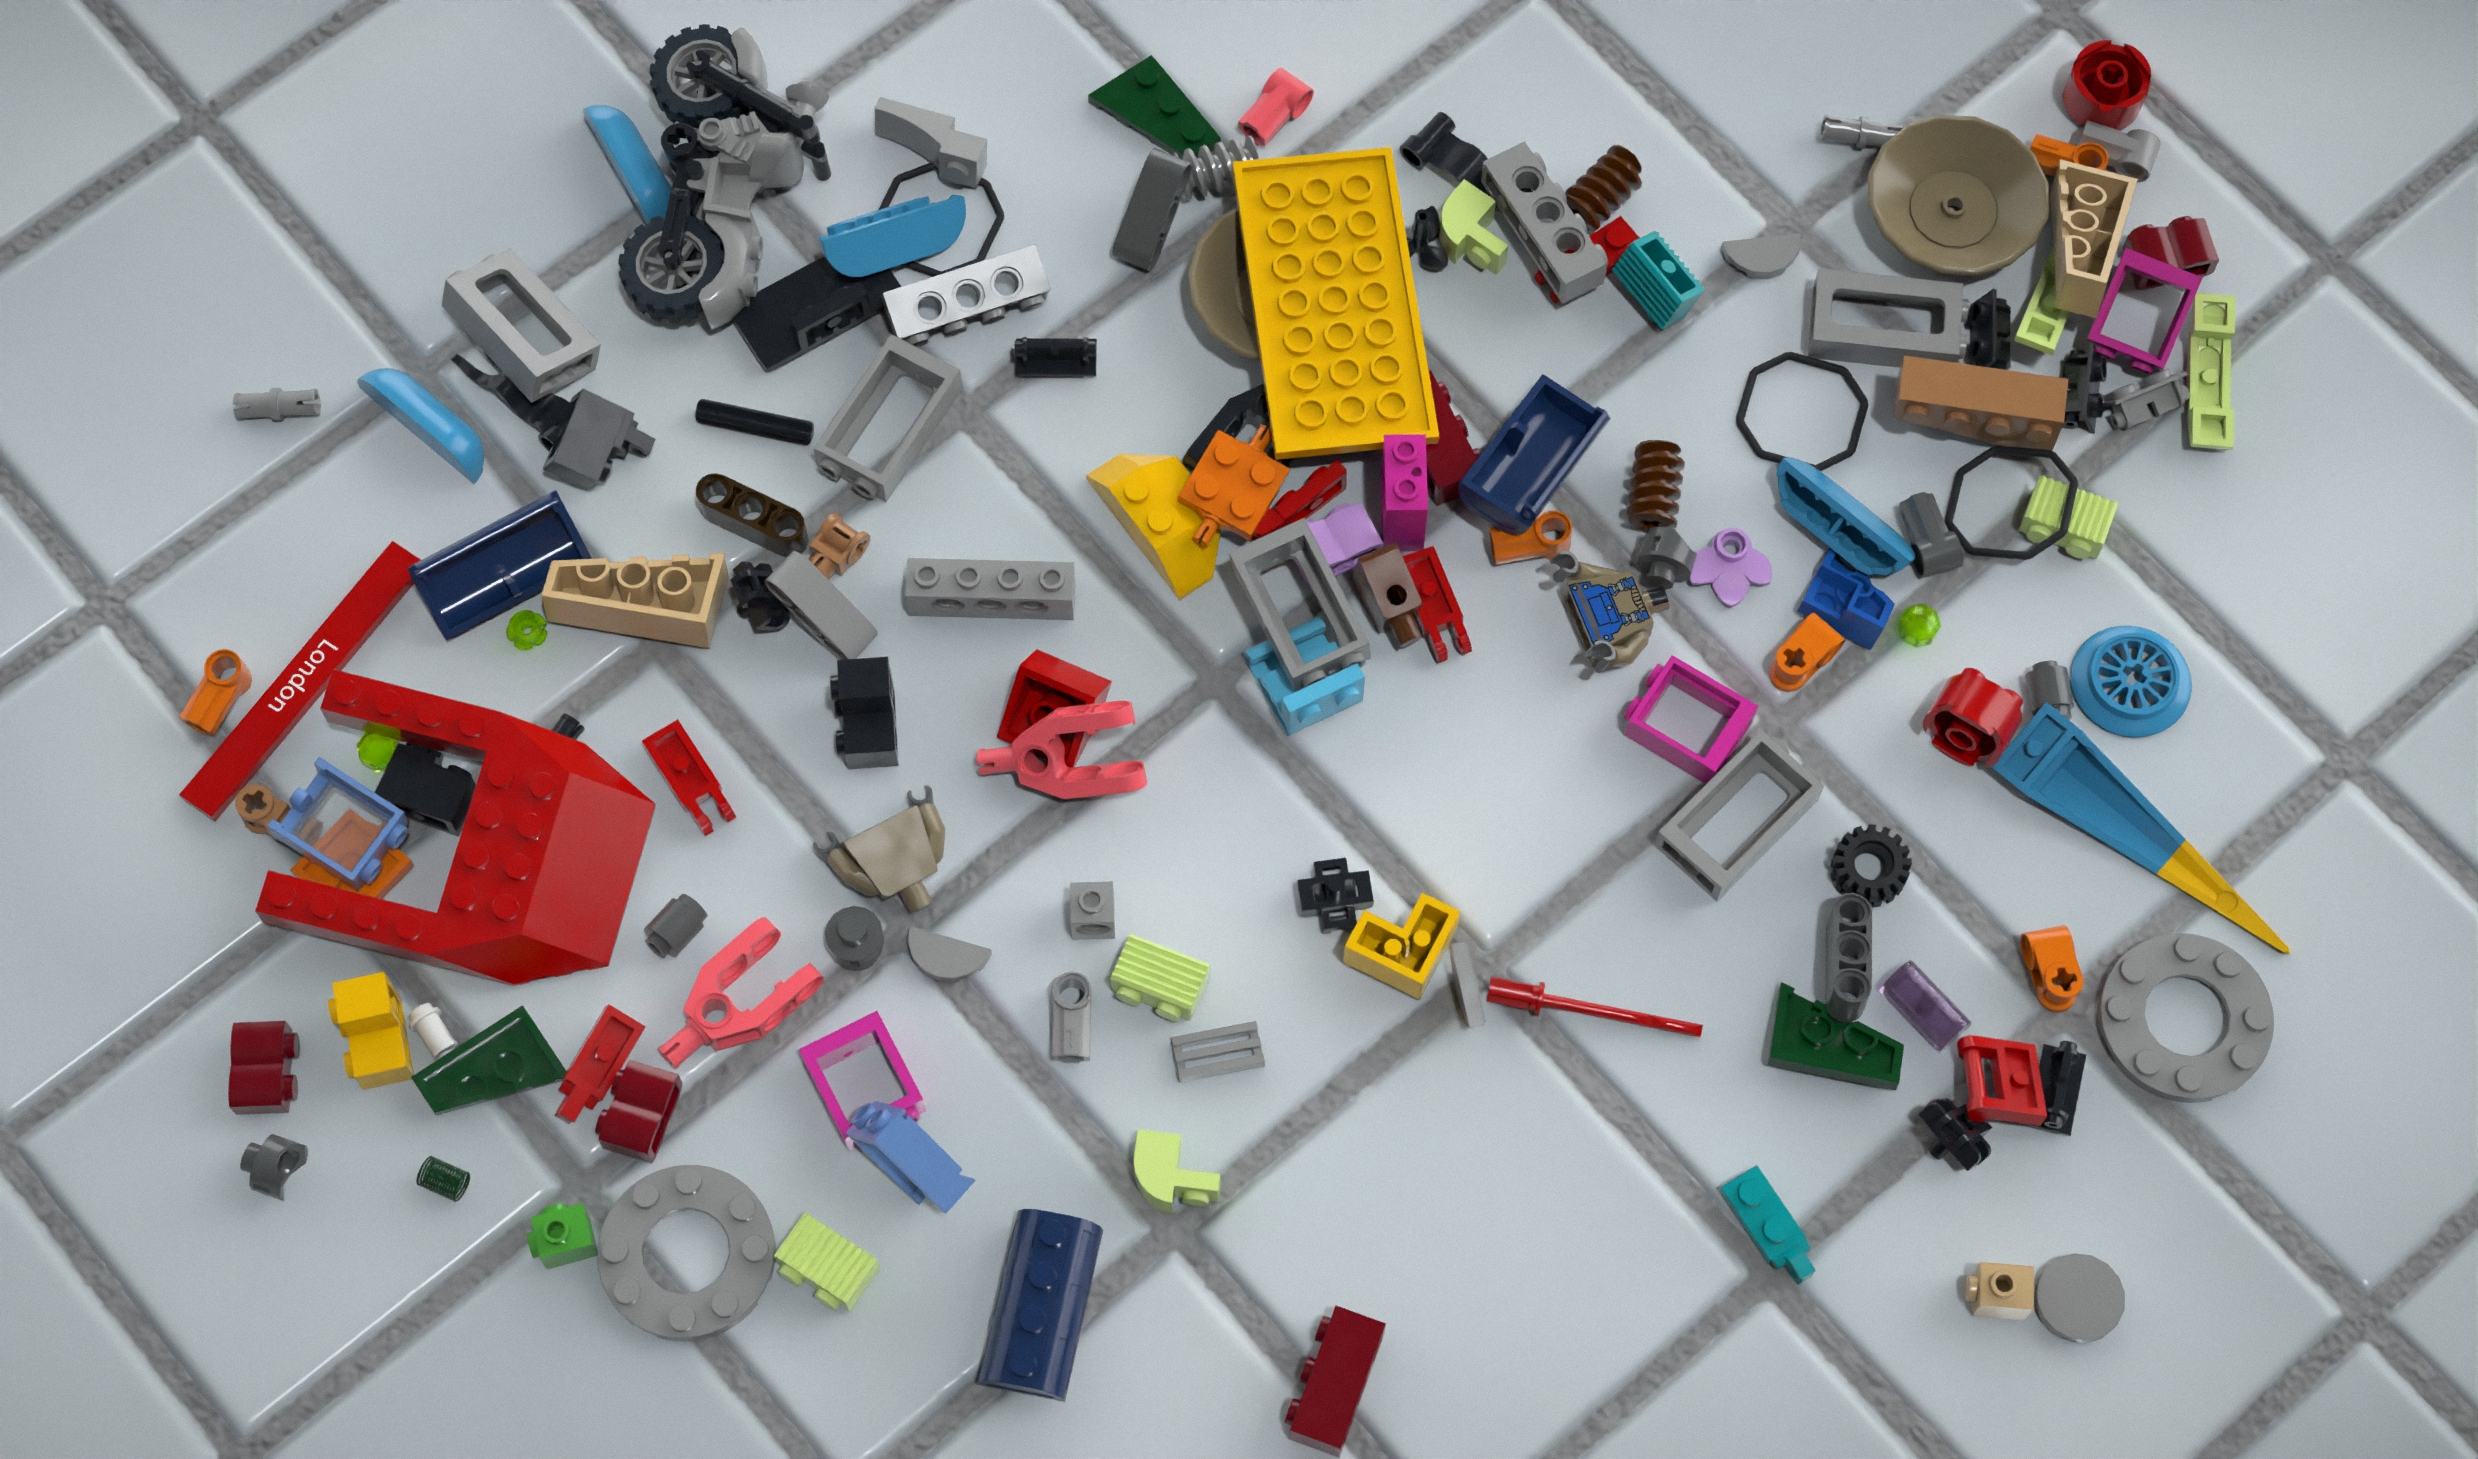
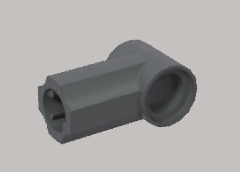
M1917 493L1900 502L1898 510L1912 542L1911 548L1915 553L1913 564L1919 576L1923 578L1962 567L1964 557L1960 541L1953 531L1948 532L1933 493Z

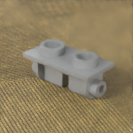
M2168 368L2147 376L2148 384L2136 389L2134 383L2111 391L2113 399L2104 402L2103 408L2112 406L2114 413L2110 415V420L2114 428L2119 429L2122 427L2124 430H2127L2132 426L2151 419L2152 417L2147 407V404L2150 402L2156 416L2184 406L2185 401L2190 398V394L2184 384H2179L2178 379L2188 374L2186 371L2171 374Z

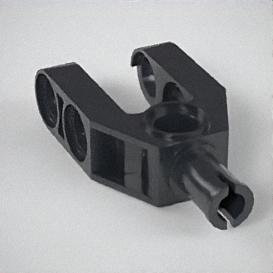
M1264 383L1234 396L1226 402L1186 452L1182 464L1190 472L1194 471L1218 430L1236 438L1247 424H1251L1257 429L1260 425H1266V434L1268 428H1270L1269 417L1265 414L1268 412ZM1272 446L1266 454L1275 460L1274 448ZM1295 458L1275 461L1288 467Z

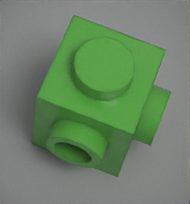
M583 1203L569 1207L566 1204L550 1205L543 1208L540 1215L531 1217L534 1231L527 1233L529 1249L533 1259L540 1257L546 1269L597 1256L598 1250L590 1215Z

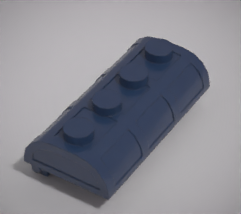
M1542 374L1460 481L1458 491L1462 501L1472 512L1497 529L1512 535L1524 534L1611 419L1607 411L1598 406L1594 408Z
M554 490L407 567V570L441 633L448 640L543 590L552 561L592 559L558 492Z
M1037 1209L1018 1210L978 1385L1065 1402L1103 1235L1101 1226L1083 1218Z

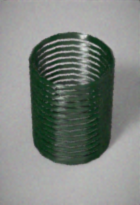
M431 1155L422 1163L417 1174L416 1183L418 1186L424 1187V1189H429V1191L457 1202L462 1198L469 1185L470 1173Z

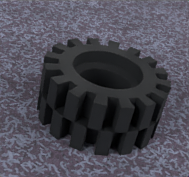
M1869 824L1867 830L1864 831L1862 826L1854 828L1852 834L1847 832L1843 836L1841 843L1839 842L1830 867H1833L1830 874L1832 881L1837 880L1835 888L1838 893L1844 890L1847 893L1859 894L1866 898L1868 902H1872L1873 908L1880 907L1884 900L1887 904L1893 901L1896 894L1899 895L1903 890L1912 866V858H1907L1910 852L1908 846L1901 847L1900 845L1903 838L1898 834L1893 838L1890 837L1888 834L1891 829L1883 827L1882 831L1878 832L1876 831V825ZM1866 852L1878 854L1885 861L1887 872L1880 879H1866L1857 872L1855 859L1860 854Z

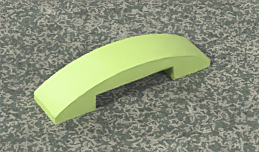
M2053 247L2014 339L2016 342L2053 355L2070 312L2057 308Z
M2196 293L2192 302L2187 352L2188 375L2186 376V387L2190 394V398L2187 400V423L2191 447L2232 450L2234 409H2230L2231 339L2235 334L2236 296Z

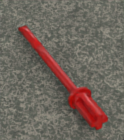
M1491 976L1488 984L1486 1002L1532 1010L1535 1016L1539 1015L1541 1006L1696 1037H1701L1702 1024L1545 994V982H1540L1538 986Z

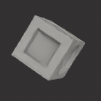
M1113 881L1070 883L1072 939H1115Z

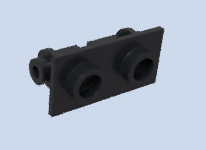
M1992 289L1971 304L1968 314V321L1970 323L1968 357L1970 365L2008 370L2011 367L2010 342L1998 339L1997 336L2003 338L2010 336L2011 307L2007 305V300L1997 298L1996 289Z
M1084 337V339L1016 338L1015 376H1096L1097 339H1088V337Z
M2094 342L2089 343L2088 354L2080 349L2070 351L2069 356L2065 358L2063 378L2068 379V387H2077V390L2067 391L2063 426L2066 428H2076L2079 423H2086L2090 433H2095L2096 418H2101L2103 414V398L2101 393H2099L2100 382H2105L2107 377L2105 358H2100L2098 352H2096L2097 349Z
M2060 1041L2059 1047L2043 1044L2039 1070L2047 1117L2041 1126L2027 1124V1126L2071 1136L2087 1055L2077 1051L2076 1043Z

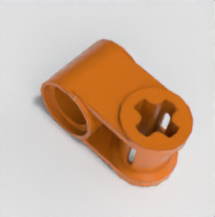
M1811 613L1778 649L1775 661L1769 671L1771 683L1775 688L1784 692L1797 691L1821 667H1824L1831 661L1844 645L1846 639L1816 613Z
M2066 925L2021 934L2023 959L2030 971L2038 1001L2046 1010L2054 1013H2062L2068 1010L2074 1004L2076 996L2080 993L2084 983L2075 955L2070 930Z

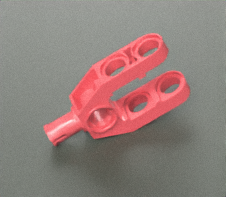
M1125 700L1059 707L1023 731L1013 741L1012 746L992 749L982 748L977 752V764L984 763V766L978 768L982 776L1015 771L1018 774L1020 784L1061 799L1126 793L1139 790L1147 785L1144 763L1142 761H1125L1071 768L1065 764V747L1059 734L1087 731L1088 735H1093L1101 729L1121 727L1132 722L1135 725L1132 702ZM1034 749L1043 751L1047 755L1048 762L1038 760L1034 754Z
M766 917L753 922L701 967L683 1009L686 1016V1026L665 1044L657 1048L665 1061L669 1060V1065L675 1070L703 1044L707 1047L710 1045L716 1052L764 1038L809 999L822 985L824 977L809 963L784 983L780 980L774 985L775 991L752 1011L749 1009L744 1012L739 1011L733 1005L730 998L722 993L765 956L779 941L781 932ZM714 1010H722L727 1013L726 1017L718 1023H710L705 1020L706 1016Z

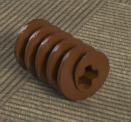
M1613 145L1608 149L1607 154L1602 155L1596 164L1587 169L1586 175L1580 176L1576 180V184L1566 190L1567 205L1573 214L1578 213L1583 218L1588 230H1598L1600 228L1599 220L1606 221L1610 218L1611 213L1609 209L1613 211L1618 210L1621 207L1620 200H1628L1631 198V190L1636 191L1642 187V181L1638 175L1642 171L1639 160L1627 148Z
M1647 440L1640 442L1635 447L1634 457L1636 460L1633 462L1632 471L1634 474L1630 482L1632 489L1628 497L1630 504L1626 512L1633 526L1647 531L1654 527L1673 529L1677 527L1678 521L1673 516L1678 514L1680 506L1674 501L1681 497V490L1676 486L1681 485L1683 482V476L1679 472L1685 467V461L1677 456L1681 453V448L1677 444L1664 440Z

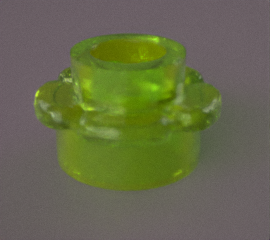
M522 610L511 617L506 634L508 639L514 642L516 648L530 650L534 645L539 646L545 641L548 634L545 630L547 623L540 614L531 610ZM526 628L531 629V632L529 634L524 633V630Z

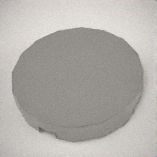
M2074 1253L2057 1258L2044 1269L2036 1285L2034 1304L2040 1320L2051 1333L2062 1339L2064 1337L2076 1343L2085 1344L2102 1339L2118 1325L2125 1310V1291L2119 1276L2107 1263L2092 1255Z

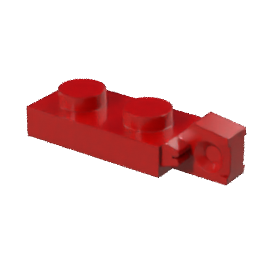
M610 1004L606 1005L561 1079L563 1082L558 1091L566 1096L563 1098L554 1116L570 1124L575 1122L584 1106L593 1110L597 1102L602 1101L612 1085L615 1074L622 1068L646 1026Z

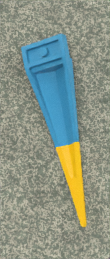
M2045 702L2004 751L1998 762L1992 766L1994 770L2028 797L2159 875L2283 953H2290L2289 947L2084 731L2048 702Z

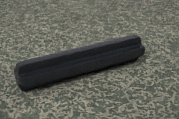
M700 399L695 410L696 421L699 423L804 445L810 444L814 436V424L808 420L707 399Z

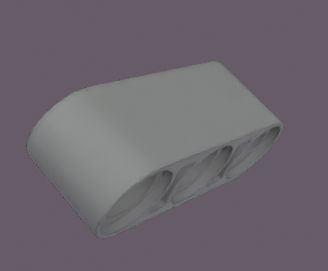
M792 551L764 581L770 592L838 660L856 659L878 635L875 627L811 561L797 551Z

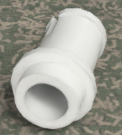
M425 1003L409 1014L408 1018L411 1021L409 1028L411 1031L419 1033L432 1053L434 1060H438L457 1048L459 1044L454 1040L439 1017L441 1010L438 1007L433 1008L431 1003Z

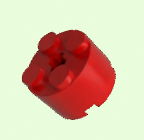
M2101 40L2089 44L2081 50L2073 64L2062 94V99L2068 113L2078 124L2085 127L2086 121L2089 120L2116 130H2122L2135 121L2148 94L2151 78V67L2145 56L2138 49L2126 43L2124 46L2111 44L2112 40Z
M1965 668L1961 674L1954 675L1947 680L1924 717L1923 728L1925 733L1928 728L1935 736L1932 744L1952 760L1972 767L1976 761L1987 762L1985 767H1991L1998 762L2022 722L2020 708L2023 700L2015 691L2003 689L1996 683L1986 679L1979 670Z

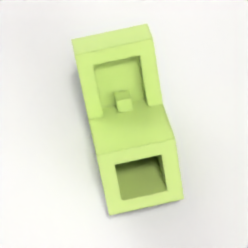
M1465 179L1444 203L1440 224V244L1448 255L1449 260L1454 264L1465 253L1474 265L1481 269L1487 268L1497 275L1506 265L1509 245L1486 230L1494 219L1496 201Z
M1137 1130L1134 1152L1135 1180L1139 1192L1151 1206L1162 1212L1173 1214L1175 1197L1182 1198L1183 1203L1192 1206H1207L1209 1201L1218 1202L1220 1174L1179 1169L1182 1148L1181 1135Z

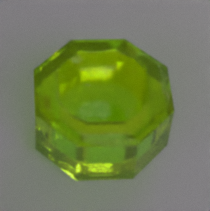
M1922 603L1908 606L1897 626L1903 641L1914 647L1930 645L1939 632L1941 623L1937 611Z
M365 732L357 743L358 755L362 765L374 772L385 771L399 743L398 740Z

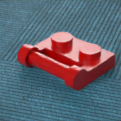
M1975 1035L1960 1038L1957 1041V1050L1959 1057L1964 1060L1970 1099L1966 1103L1968 1118L1974 1122L1996 1119L2041 1126L2047 1117L2035 1044ZM1981 1058L1990 1059L1996 1098L1987 1097Z

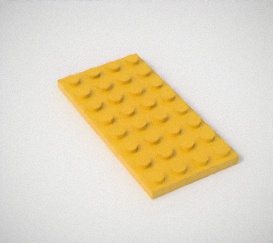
M1392 147L1233 162L1232 173L1275 460L1383 449L1384 435L1426 434V445L1438 444L1439 430Z

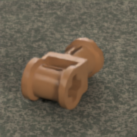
M837 513L831 514L823 522L815 539L809 545L812 555L808 560L828 580L835 572L842 576L851 565H854L865 553L871 537L865 531L859 533L842 522V516Z
M259 784L244 787L235 799V807L247 829L256 834H266L279 841L272 836L267 825L272 819L281 823L291 810L289 804L274 797L267 787ZM317 819L309 820L297 837L313 847L321 836L323 823Z

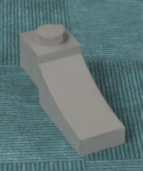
M883 97L879 98L875 106V135L896 141L924 156L939 169V178L977 188L987 166V139L956 131L955 117Z

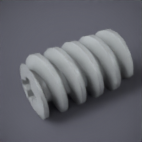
M1252 135L1245 138L1244 149L1237 139L1230 140L1228 151L1221 142L1215 143L1213 155L1206 145L1200 146L1198 158H1196L1190 148L1185 149L1182 160L1192 164L1191 175L1184 191L1187 200L1192 199L1193 187H1197L1203 197L1207 196L1209 184L1214 185L1218 194L1222 193L1224 181L1226 180L1235 190L1232 173L1233 162L1259 159Z

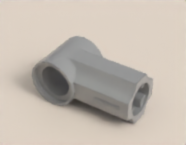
M2087 120L2078 146L2087 142L2101 145L2109 156L2107 165L2115 167L2117 174L2138 179L2137 182H2144L2151 174L2161 142L2156 135L2146 130L2134 129L2125 133Z
M1071 971L1060 975L1053 986L1052 1060L1063 1063L1090 1061L1092 990L1088 979L1078 972ZM1075 987L1083 992L1084 997L1078 1003L1070 1004L1062 1000L1060 997L1061 993L1067 988Z

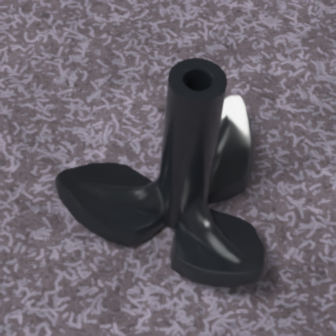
M1430 206L1426 210L1420 209L1415 213L1412 225L1413 238L1407 237L1409 256L1411 258L1415 252L1419 253V265L1423 268L1430 270L1445 268L1449 261L1446 252L1440 247L1428 245L1429 242L1434 241L1440 235L1438 212L1434 206Z

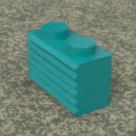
M1653 231L1629 244V247L1625 250L1626 252L1618 259L1619 261L1612 270L1621 280L1623 287L1632 293L1643 306L1647 316L1663 330L1685 318L1704 292L1705 286L1699 285L1700 280L1694 279V274L1689 273V268L1684 267V262L1679 261V256L1674 255V250L1669 249V244L1664 243V238L1659 237V232Z

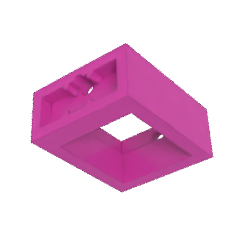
M2125 248L2086 341L2089 343L2094 342L2097 349L2096 352L2104 357L2114 359L2117 353L2132 359L2129 366L2148 374H2152L2154 368L2162 371L2203 277ZM2127 270L2184 292L2157 356L2100 334Z
M1426 434L1384 435L1380 476L1383 547L1396 542L1400 552L1419 551L1424 549L1428 516Z
M1671 655L1664 667L1657 664L1645 684V686L1649 687V690L1643 699L1636 696L1626 710L1624 718L1628 720L1625 736L1707 784L1725 766L1752 725L1759 706ZM1671 684L1730 719L1705 758L1646 724V721Z
M878 1011L799 1049L803 1063L848 1151L855 1147L861 1148L845 1134L853 1123H848L822 1072L823 1070L880 1042L907 1096L889 1105L904 1108L907 1111L905 1114L909 1115L915 1122L920 1120V1114L926 1112L924 1100Z

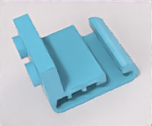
M1319 616L1288 630L1304 663H1308L1338 649L1335 641L1329 643L1324 634L1326 625ZM1268 640L1243 651L1248 667L1287 736L1363 701L1365 676L1358 663L1294 692Z

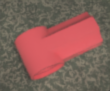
M1279 68L1267 80L1262 90V96L1238 121V128L1245 137L1252 135L1256 146H1265L1290 117L1296 119L1306 110L1313 98L1314 90L1285 69Z

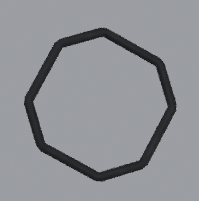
M931 162L898 174L893 179L878 210L889 207L902 181L932 170L939 171V169ZM981 178L978 184L984 187L997 216L976 259L942 272L914 261L902 264L901 266L934 277L985 260L1004 220L1003 209L991 183Z
M1785 352L1754 367L1750 371L1736 422L1757 456L1781 463L1782 459L1786 458V456L1762 450L1744 421L1757 375L1787 360L1842 374L1861 404L1848 449L1816 465L1808 463L1816 469L1823 471L1851 457L1856 452L1869 406L1868 399L1850 371L1844 366L1794 352Z
M2007 446L1991 447L1959 468L1956 472L1945 517L1946 527L1957 535L1962 548L1970 555L2019 560L2032 559L2062 539L2068 532L2078 488L2077 477L2057 453L2052 450ZM1995 454L2050 458L2070 482L2059 531L2027 552L1972 547L1953 523L1964 475Z

